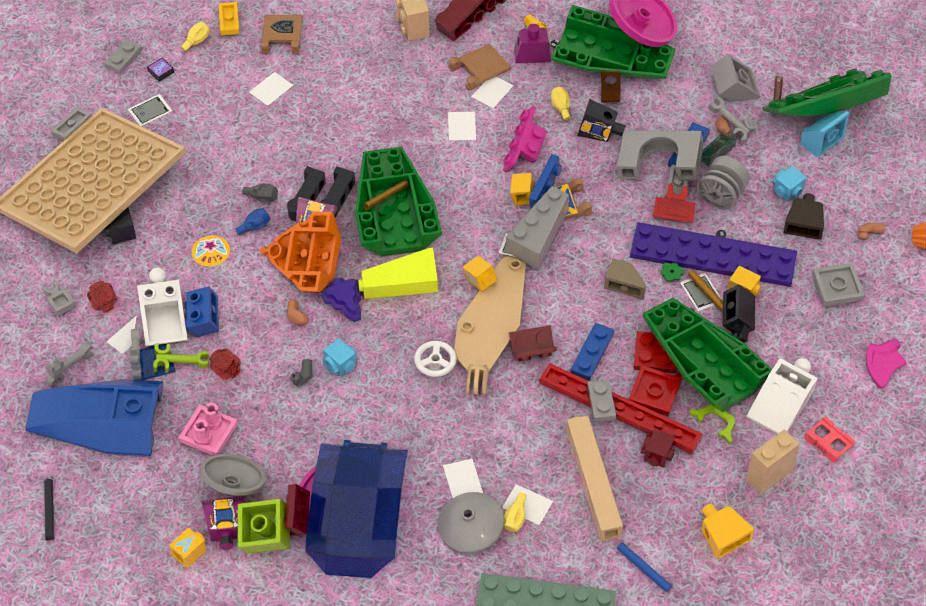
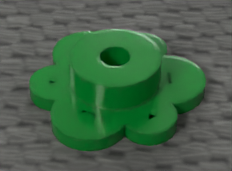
M674 262L671 264L664 263L660 274L668 282L680 280L681 275L684 273V269Z

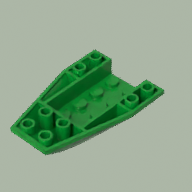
M572 5L567 16L563 35L559 45L555 47L551 61L596 73L619 70L620 77L666 79L676 49L669 45L662 47L644 45L627 35L618 26L613 17Z
M857 68L846 71V75L831 76L829 81L799 93L787 95L782 100L770 101L762 109L765 112L795 116H812L838 112L888 95L892 76L891 73L878 70L872 72L870 77H866L865 71H857Z
M403 147L363 152L355 210L361 246L380 256L424 250L442 235L435 201ZM403 180L409 183L407 188L370 210L366 211L363 208L364 203Z
M674 298L653 307L642 315L652 334L682 376L710 404L722 412L751 397L764 384L772 371L745 343Z

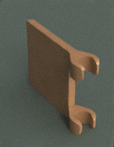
M490 44L461 57L450 58L449 63L451 65L448 66L451 71H455L464 65L473 75L466 78L468 82L466 87L469 90L511 69V66Z

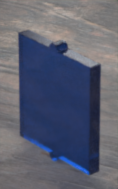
M167 344L159 345V349L165 350ZM155 346L140 349L142 379L139 380L176 372L174 363H169L168 373H165L164 366H158L157 372H154L153 362L156 360Z

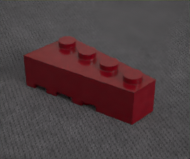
M452 0L449 6L437 15L435 19L437 29L452 41H455L471 29L473 22H480L486 12H493L496 9L495 5L498 3L503 4L506 0Z

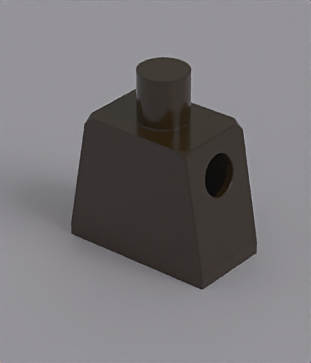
M806 193L803 195V199H794L785 221L783 233L821 240L824 230L823 204L815 201L813 194Z

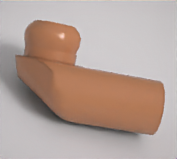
M721 115L716 120L715 125L717 131L726 136L731 132V128L728 127L729 121Z
M869 222L860 226L857 230L859 232L858 238L868 239L869 233H884L885 224Z
M289 300L288 320L297 325H306L308 316L298 310V302L296 300Z

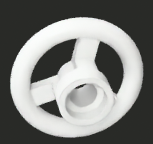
M441 341L424 343L417 349L414 357L418 370L431 377L448 374L454 368L457 360L454 349ZM433 347V353L429 358L421 360L422 353L428 348ZM440 348L445 349L449 353L450 362L442 359V356L439 354Z

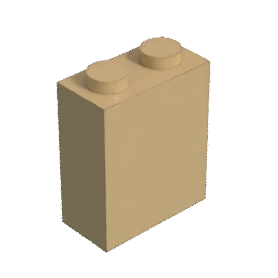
M785 429L752 453L746 480L760 494H763L793 471L800 444Z

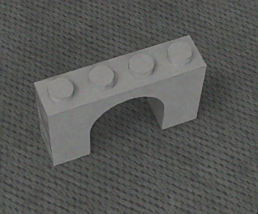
M674 130L624 131L617 163L619 178L639 179L642 162L646 156L657 150H670L678 155L676 161L678 180H698L704 146L702 132Z

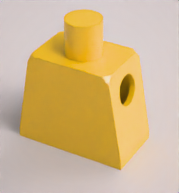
M710 503L702 509V513L706 518L703 520L701 530L717 559L752 540L754 528L731 507L726 506L718 511Z

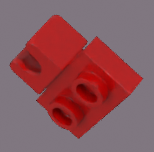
M668 183L666 198L656 197L653 217L693 223L696 203L686 201L688 186H684L680 194H675L673 192V185Z

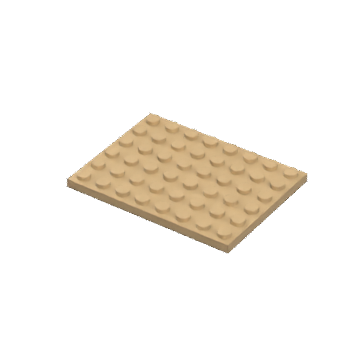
M100 108L0 197V213L63 247L78 253L187 153L184 146L104 108Z

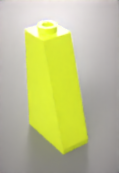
M433 248L363 270L362 279L358 280L359 292L364 293V299L438 292Z

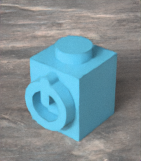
M793 166L787 170L782 169L772 181L775 184L774 191L779 197H783L789 202L792 198H797L801 195L805 188L807 177Z
M340 338L323 349V364L332 374L337 373L342 376L346 372H351L357 365L356 351L352 346H347Z

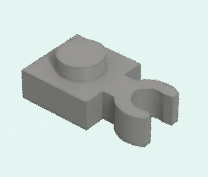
M53 281V289H48L46 285L43 286L44 293L48 296L47 301L57 316L76 307L74 300L65 288L60 290L57 281Z

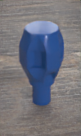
M264 208L256 209L249 213L243 224L235 229L239 235L247 230L261 229L267 225L270 217Z

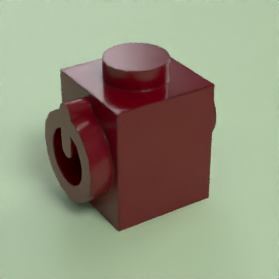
M654 429L652 436H646L640 452L645 454L644 461H647L652 466L664 468L667 461L671 462L673 459L675 436Z

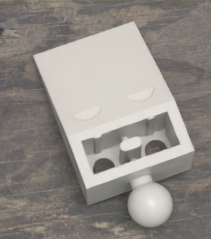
M153 268L150 271L149 279L153 282L152 284L137 286L146 347L155 346L156 343L162 345L188 341L179 280L163 282L166 274L161 268ZM168 291H174L172 294L166 293ZM148 294H153L151 297H146V296H145V295H148Z
M780 358L767 377L746 418L775 434L780 433L784 429L788 432L815 391L818 378L809 374L811 369L810 362L805 358H800L792 365Z

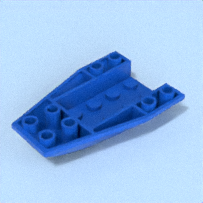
M118 379L34 392L25 430L106 454L151 456L154 442L152 427L157 401H161L164 383L163 381Z

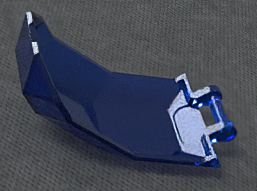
M344 440L343 445L321 443L312 485L305 551L326 575L372 578L395 558L401 492L408 455L407 449L388 448V443L382 442L381 444H367Z

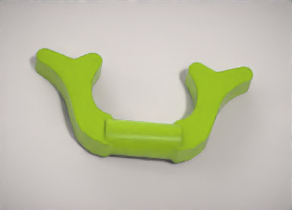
M712 404L700 410L689 411V415L696 417L700 423L703 422L704 417L709 413L716 414L726 421L728 426L724 430L719 431L718 436L725 438L728 444H732L731 432L735 426L733 415L727 411L722 412Z

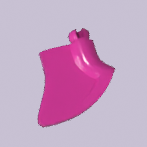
M898 339L888 340L883 344H869L866 353V366L872 380L881 389L887 385L892 374L907 363L897 350L901 346Z

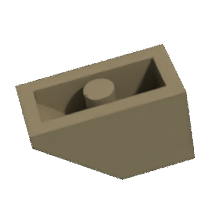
M613 258L605 276L604 289L644 300L646 284L633 264Z

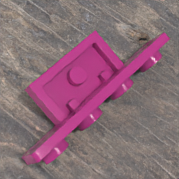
M534 106L528 110L525 109L519 117L521 121L514 131V134H516L515 138L509 144L510 151L503 161L505 163L503 171L505 172L516 164L519 155L531 163H534L538 158L547 131L532 122L536 110Z

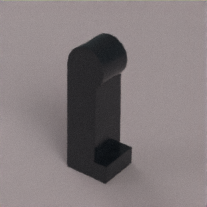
M309 166L306 167L304 170V183L295 198L287 203L288 217L292 221H296L298 197L315 201L326 184L325 172Z
M336 166L333 172L334 183L326 198L320 201L338 207L335 218L355 185V172Z

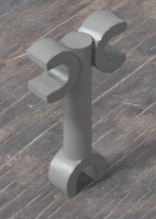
M718 96L714 100L717 106L712 102L708 106L710 111L719 112L736 127L731 133V137L735 134L740 135L739 144L743 143L747 138V134L753 132L758 126L757 123L754 126L748 124L749 116L743 122H740L723 106V100Z
M131 329L132 349H130L129 358L133 380L142 379L140 329Z
M84 342L78 352L65 361L55 357L53 365L48 362L46 369L49 370V375L46 382L52 387H55L57 379L62 382L64 375L61 373L82 358L89 359L93 355L90 351L93 346L89 342Z

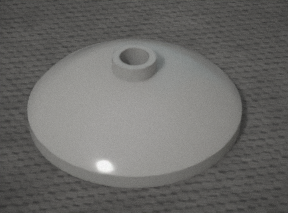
M234 454L210 456L202 462L200 467V476L211 489L228 496L241 497L252 495L263 488L266 480L264 470L257 463Z
M480 492L463 493L451 499L442 509L438 520L439 533L449 548L465 554L478 553L488 549L499 539L504 529V514L499 503L491 496Z

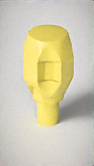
M203 22L195 24L189 30L186 41L181 48L186 52L191 46L203 42L209 35V27Z
M563 87L554 88L551 91L553 106L562 114L564 121L571 119L568 92Z
M519 492L516 501L505 511L504 529L518 532L525 521L524 503L527 497L526 494Z

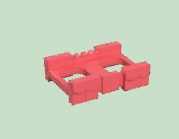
M824 416L819 423L806 432L804 438L813 446L816 445L823 453L825 452L824 455L835 463L843 453L855 445V440L848 434H843L840 429L834 427L835 424ZM819 426H823L830 433L824 438H820L814 431ZM837 439L846 445L840 452H837L830 446Z

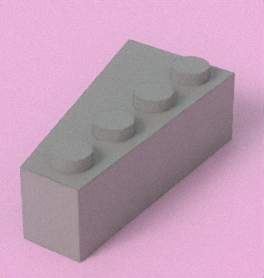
M552 186L506 236V252L540 270L543 259L547 256L549 247L554 242L556 233L569 211V194Z

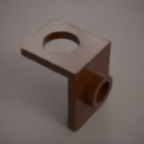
M601 71V102H620V71ZM612 75L616 78V82L608 84L605 78Z

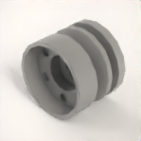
M728 156L716 157L698 182V193L708 204L718 209H730L748 185L750 180L749 172L742 163Z

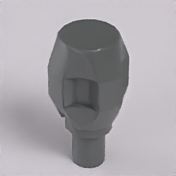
M261 183L252 187H243L242 194L251 195V197L260 202L269 203L277 199L278 189L271 184Z

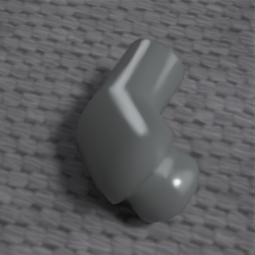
M304 359L302 361V371L291 374L290 380L294 385L301 386L312 378V360Z

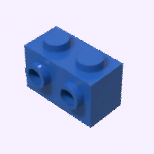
M209 286L186 292L187 301H185V309L187 311V319H185V326L187 330L195 337L219 332L218 295Z

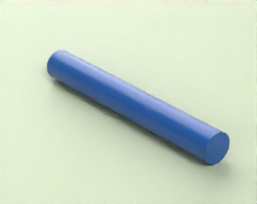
M623 542L618 545L617 550L665 592L672 588V585Z

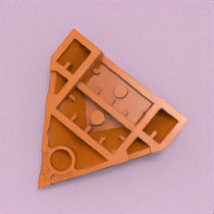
M314 211L308 215L309 218L304 222H298L273 239L274 242L259 249L302 292H321L335 278L341 243L340 232L333 212Z

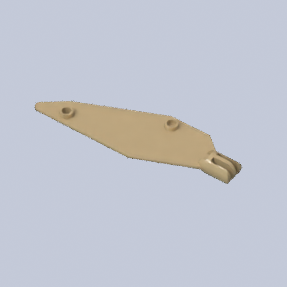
M506 255L501 259L494 269L498 281L484 291L479 290L457 322L454 351L457 360L467 371L466 394H470L471 380H473L474 394H479L480 382L483 381L482 395H486L488 374L510 342L508 332L517 331L520 327L526 263L516 257Z

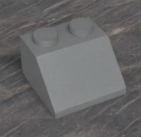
M730 54L725 55L711 66L712 78L716 82L717 93L721 98L734 102L761 97L752 69Z

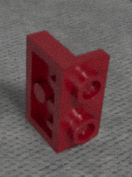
M551 325L508 332L512 356L518 358L519 361L530 360L532 355L538 354L540 358L552 356L551 352L557 351L553 342Z
M297 484L288 485V494L286 496L287 508L284 519L285 528L290 530V537L307 535L310 491Z

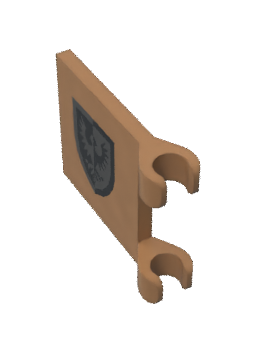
M265 15L261 41L262 53H269L270 43H291L292 54H299L302 15Z

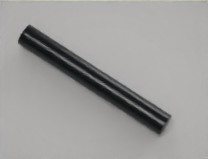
M46 479L44 480L45 540L48 541L54 540L53 480Z

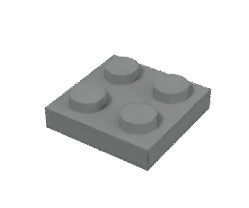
M853 263L813 269L812 275L824 307L864 300L865 294Z

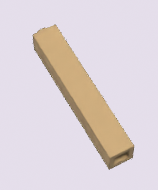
M588 415L582 417L575 416L567 419L566 432L599 539L604 541L622 537L623 525Z

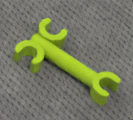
M155 344L154 353L156 360L153 362L154 372H157L158 366H164L165 373H168L169 363L197 364L202 369L208 368V361H202V359H209V352L201 351L197 355L170 354V344H167L165 350H160L159 344Z

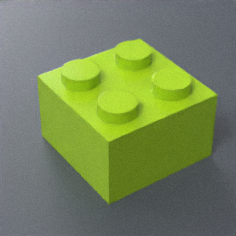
M281 499L238 504V548L247 554L290 549V530L285 528L284 521L287 503Z

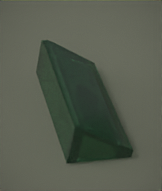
M720 134L703 149L701 162L709 167L716 157L725 156L736 146L737 138Z

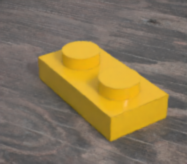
M237 2L219 3L221 36L240 34Z

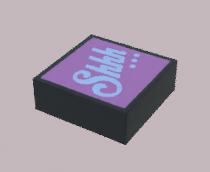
M163 58L147 66L148 72L158 82L174 73V68Z

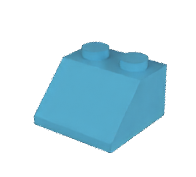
M848 111L828 113L824 117L818 118L813 125L807 126L802 131L800 144L814 156L819 157L844 138L850 113Z

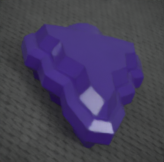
M343 278L333 280L329 288L321 294L323 301L326 304H331L335 310L342 311L345 317L351 321L361 320V307L359 305L361 295L359 293L358 280L354 278L346 281Z

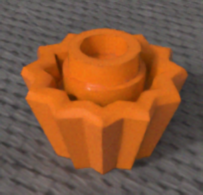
M926 222L913 226L912 231L913 245L926 249Z

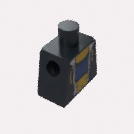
M589 99L577 136L608 142L611 133L623 136L626 125L615 122L618 114L617 111Z

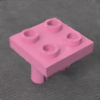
M208 403L206 407L199 404L178 437L179 442L212 456L220 454L237 427L238 421L235 418L218 412V406L215 403Z

